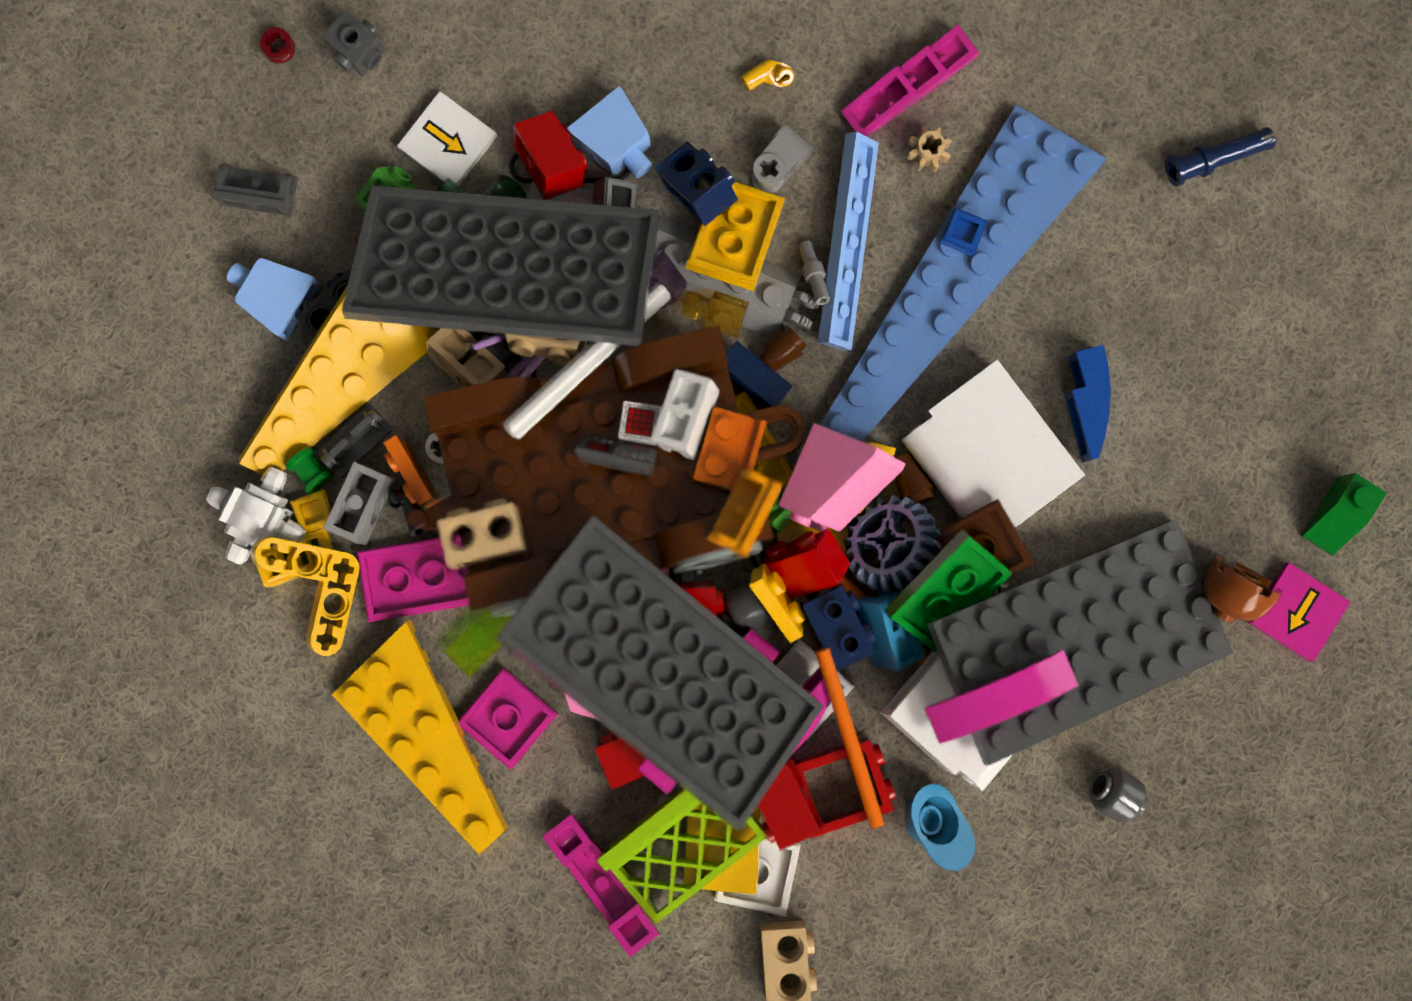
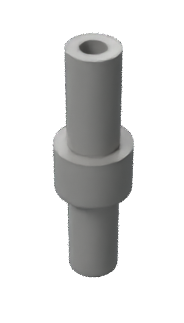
M803 241L798 247L804 263L802 272L805 281L811 285L817 305H825L830 301V297L824 281L826 273L823 264L817 260L812 242Z

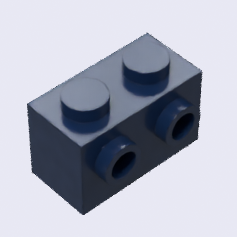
M838 586L801 604L806 619L821 649L830 648L837 671L875 653L872 644L876 643L875 636L867 622L861 625L855 612L860 609V606L851 589L845 592L843 586Z

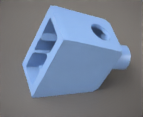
M620 86L567 127L573 145L612 176L627 167L636 178H641L653 165L643 154L651 146L649 133Z
M259 258L251 270L239 263H235L227 274V281L240 288L234 301L272 333L287 342L300 323L295 318L301 312L300 307L309 298L315 296L322 285L309 274L263 258Z

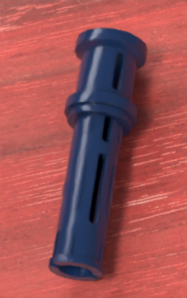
M1265 127L1259 131L1210 148L1206 145L1194 147L1192 152L1179 157L1175 154L1168 156L1165 159V171L1168 179L1173 186L1178 187L1183 185L1187 179L1199 175L1201 177L1211 175L1216 167L1273 149L1276 143L1275 136L1268 139L1265 138V136L1272 134L1273 131L1269 127Z

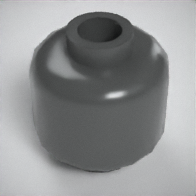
M750 580L742 582L723 595L725 609L724 612L720 613L725 624L733 630L737 627L744 634H747L751 628L753 630L759 628L772 618L750 588Z
M1111 768L1100 772L1091 782L1089 792L1093 806L1098 812L1115 821L1123 823L1131 821L1136 816L1141 815L1146 808L1147 800L1144 784L1121 769Z

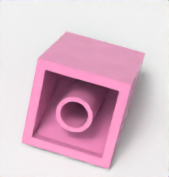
M814 423L778 506L791 511L789 519L818 531H823L830 527L840 532L903 470L905 463L874 446Z

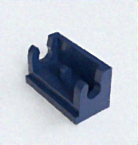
M738 341L726 352L730 378L738 383L745 392H749L765 405L764 409L779 406L793 386Z

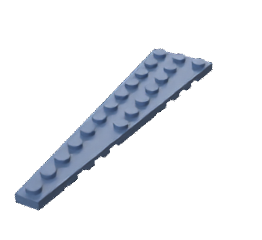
M1016 105L820 426L862 442L1107 159ZM954 208L988 221L973 256L940 244Z

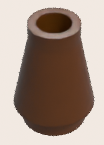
M787 325L782 331L778 329L759 359L776 372L804 355L802 351L807 347V344Z
M910 453L896 457V459L905 463L903 470L895 477L900 499L903 500L907 497L912 499L915 504L922 505L933 499L934 495L931 490L934 487L912 460Z

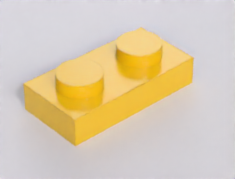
M765 563L752 570L750 588L788 641L792 643L803 637L806 615L801 605L797 601L792 602L785 593L786 588L781 577L776 572L771 573Z

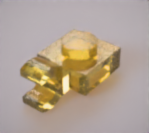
M689 291L687 300L684 301L681 315L691 319L706 318L704 327L709 328L719 325L721 333L738 338L749 302L715 291L712 299L700 293Z

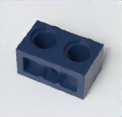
M688 141L654 167L667 191L704 226L738 200L732 188L735 181L728 170L723 166L717 168L712 157L705 149L701 148L698 151Z

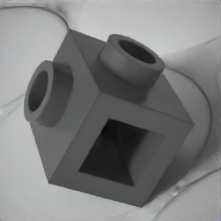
M346 10L322 36L329 49L335 53L332 58L347 72L353 68L361 76L368 70L374 69L380 63L383 56L382 53L385 51L379 40L381 33L367 20L364 19L360 23Z

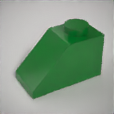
M1357 473L1338 476L1301 536L1328 554L1334 555L1369 523L1387 493Z

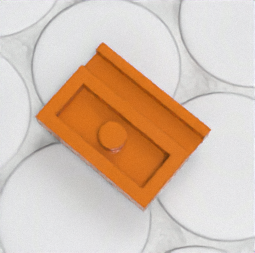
M714 407L693 481L733 491L742 470H746V468L754 470L767 421L752 419L746 415Z
M395 435L383 442L389 451L384 454V457L395 473L401 472L406 481L402 488L412 504L418 502L419 506L430 508L441 500L407 441Z

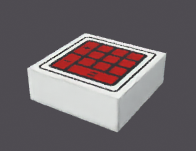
M624 401L618 436L619 440L657 445V443L651 441L662 406Z

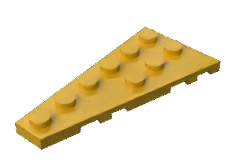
M346 287L238 458L239 464L261 475L271 466L281 471L286 469L285 464L292 456L306 447L314 446L427 353L426 342L439 329L436 327L345 319L342 314V308L347 291Z
M408 620L332 696L480 855L508 828V825L490 787L486 786L479 772V763L474 753L471 754L463 738L465 733L442 684L437 682L429 665L431 661L426 650H422L414 633L416 629L412 621Z

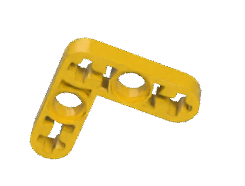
M262 537L258 539L251 549V558L258 567L272 572L318 580L306 633V643L313 652L319 655L330 656L335 654L343 643L359 574L357 559L343 551L275 537ZM271 543H273V550L288 554L287 561L271 558L269 564H266L267 558L261 556L262 549H269ZM303 551H311L315 557L314 566L307 571H301L296 564L298 555ZM342 558H344L343 563L349 566L347 572H341L338 583L345 585L344 590L328 586L329 581L337 583L338 572L333 570L334 563H341ZM337 593L342 600L341 607L337 612L327 613L324 609V600L328 595ZM321 616L329 620H337L336 626L328 624L327 634L332 636L331 643H325L323 648H321L322 644L316 641L317 635H324L327 626L326 623L320 622Z

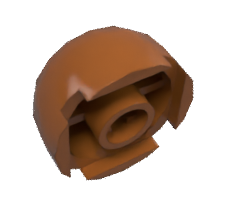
M1215 555L1206 571L1203 585L1206 599L1215 606L1212 611L1213 614L1229 623H1232L1235 618L1242 621H1252L1267 615L1280 598L1282 590L1278 587L1271 591L1268 588L1271 581L1238 562H1236L1237 566L1233 569L1222 564L1225 557Z

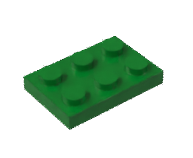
M962 529L893 600L885 611L891 619L936 652L937 648L927 624L989 598L1013 573Z

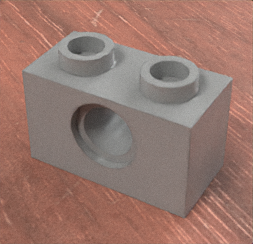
M353 462L323 529L354 543L367 545L388 499V492L393 488L396 479Z

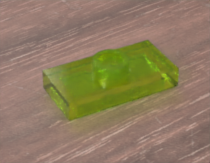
M488 608L444 652L468 677H471L503 646L496 637L512 616L492 617Z

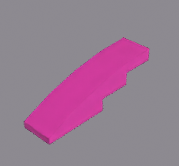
M957 24L930 47L927 45L901 67L896 66L841 110V113L855 132L868 137L939 87L980 54Z

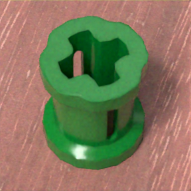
M311 447L300 450L285 464L288 471H293L305 485L304 491L308 495L318 491L334 476L330 470H325L313 456L314 451Z

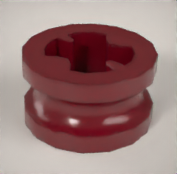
M274 27L262 34L260 48L270 61L277 64L285 63L294 56L295 43L284 29ZM280 38L285 44V48L279 47L280 52L275 53L270 44L272 42L276 44L275 39Z

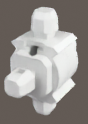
M272 466L266 469L261 477V486L248 482L245 489L234 486L232 491L222 487H212L206 498L211 506L221 511L218 520L227 523L224 532L235 537L234 541H229L225 552L226 559L242 565L246 562L251 554V545L253 546L262 537H275L301 543L306 533L302 525L290 520L294 512L285 508L288 499L277 494L279 489L283 490L287 473Z

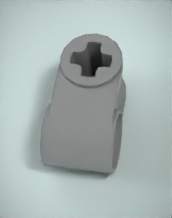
M787 124L782 126L753 164V187L771 194L778 192L792 174L805 163L811 155L814 146ZM770 171L774 172V176L770 174L766 178L762 176V172L765 174Z

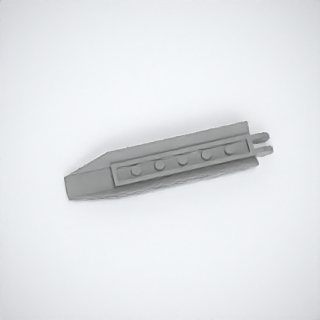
M532 182L525 199L544 200L535 183ZM577 188L547 200L593 204V191ZM660 216L650 288L654 284H662L666 287L671 297L771 339L780 329L783 321L799 328L810 330L813 322L809 318L787 311L791 301L808 309L815 310L820 307V305H817L815 297L801 291H796L802 275L764 260L753 292L685 269L698 232Z

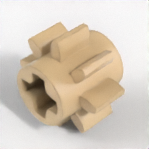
M923 126L919 134L920 139L915 136L910 137L908 144L915 149L909 152L907 160L915 159L918 163L917 171H921L923 167H930L932 172L935 173L939 167L938 160L943 163L948 162L951 155L945 152L944 149H947L952 141L951 139L944 140L940 134V127L936 131H928ZM927 144L929 149L935 148V153L931 154L930 150H923L924 145Z

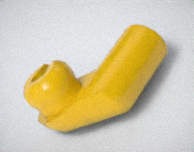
M767 59L741 75L740 79L748 91H751L763 82L778 87H786L793 82L794 72L790 66L784 63Z

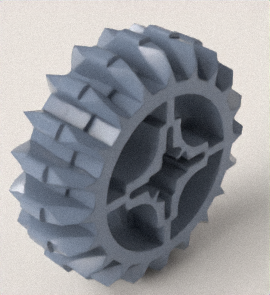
M892 495L889 502L884 498L878 497L877 507L874 508L871 504H868L865 507L866 514L863 516L857 514L855 516V519L858 521L856 526H847L848 532L852 534V537L843 540L844 545L849 548L845 555L851 563L849 566L850 572L857 575V580L863 585L866 584L869 588L878 592L882 588L884 592L892 593L895 587L902 592L907 587V582L911 583L936 557L932 552L942 549L941 544L935 540L941 536L940 530L934 526L936 523L935 518L930 513H927V509L922 504H915L912 499L907 497L901 500L898 496ZM903 521L913 523L915 537L905 534L906 530L903 528ZM870 552L878 554V560L881 561L880 569L872 566Z

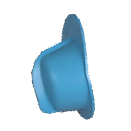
M937 784L921 787L914 798L907 803L908 808L905 813L907 832L913 840L923 845L928 855L938 866L952 871H958L967 867L973 859L975 852V838L970 825L949 790Z

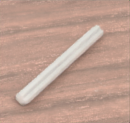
M654 284L649 289L644 323L670 300V293L662 284ZM591 342L504 421L503 426L513 438H521L622 344Z

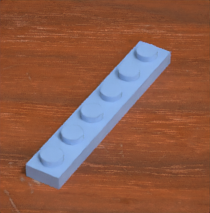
M858 132L845 134L826 277V287L830 301L822 307L818 343L838 350H852L879 145L878 142Z

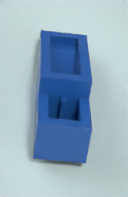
M1104 345L1077 351L1068 357L1076 389L1064 394V398L1083 463L1099 458L1110 414V375Z

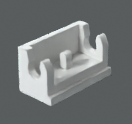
M678 369L675 370L651 438L652 442L657 443L667 452L674 450L681 453L685 458L696 461L720 392L712 379Z

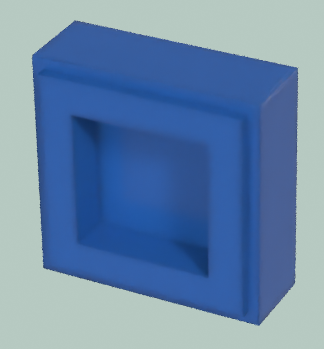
M954 208L940 244L973 256L988 221Z

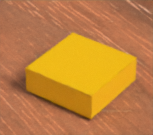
M325 489L290 501L297 523L304 527L306 530L305 534L324 528L333 508Z

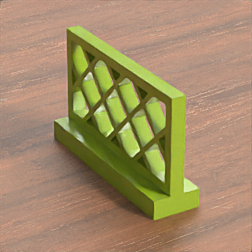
M681 787L602 851L597 862L606 872L610 869L653 922L657 924L767 838L763 826L753 814H751L746 823L755 832V835L748 841L731 840L732 827L728 823L726 839L705 836L707 818L723 819L714 812L707 811L708 807L702 804V810H696L695 808L701 802ZM685 816L700 817V835L680 833L681 819ZM675 825L674 832L667 831ZM657 838L673 840L672 857L652 855L653 841ZM679 841L699 843L698 861L678 858ZM704 845L725 846L724 859L720 863L703 861ZM647 847L646 854L640 853L643 849ZM730 847L737 848L730 854ZM630 860L646 862L645 879L631 877L622 866ZM651 862L671 865L670 882L650 880ZM677 866L697 868L696 881L691 885L676 883ZM702 869L709 870L702 876ZM649 888L669 890V902L660 910L649 899ZM675 891L681 892L679 895H677V896L674 898V896H675Z

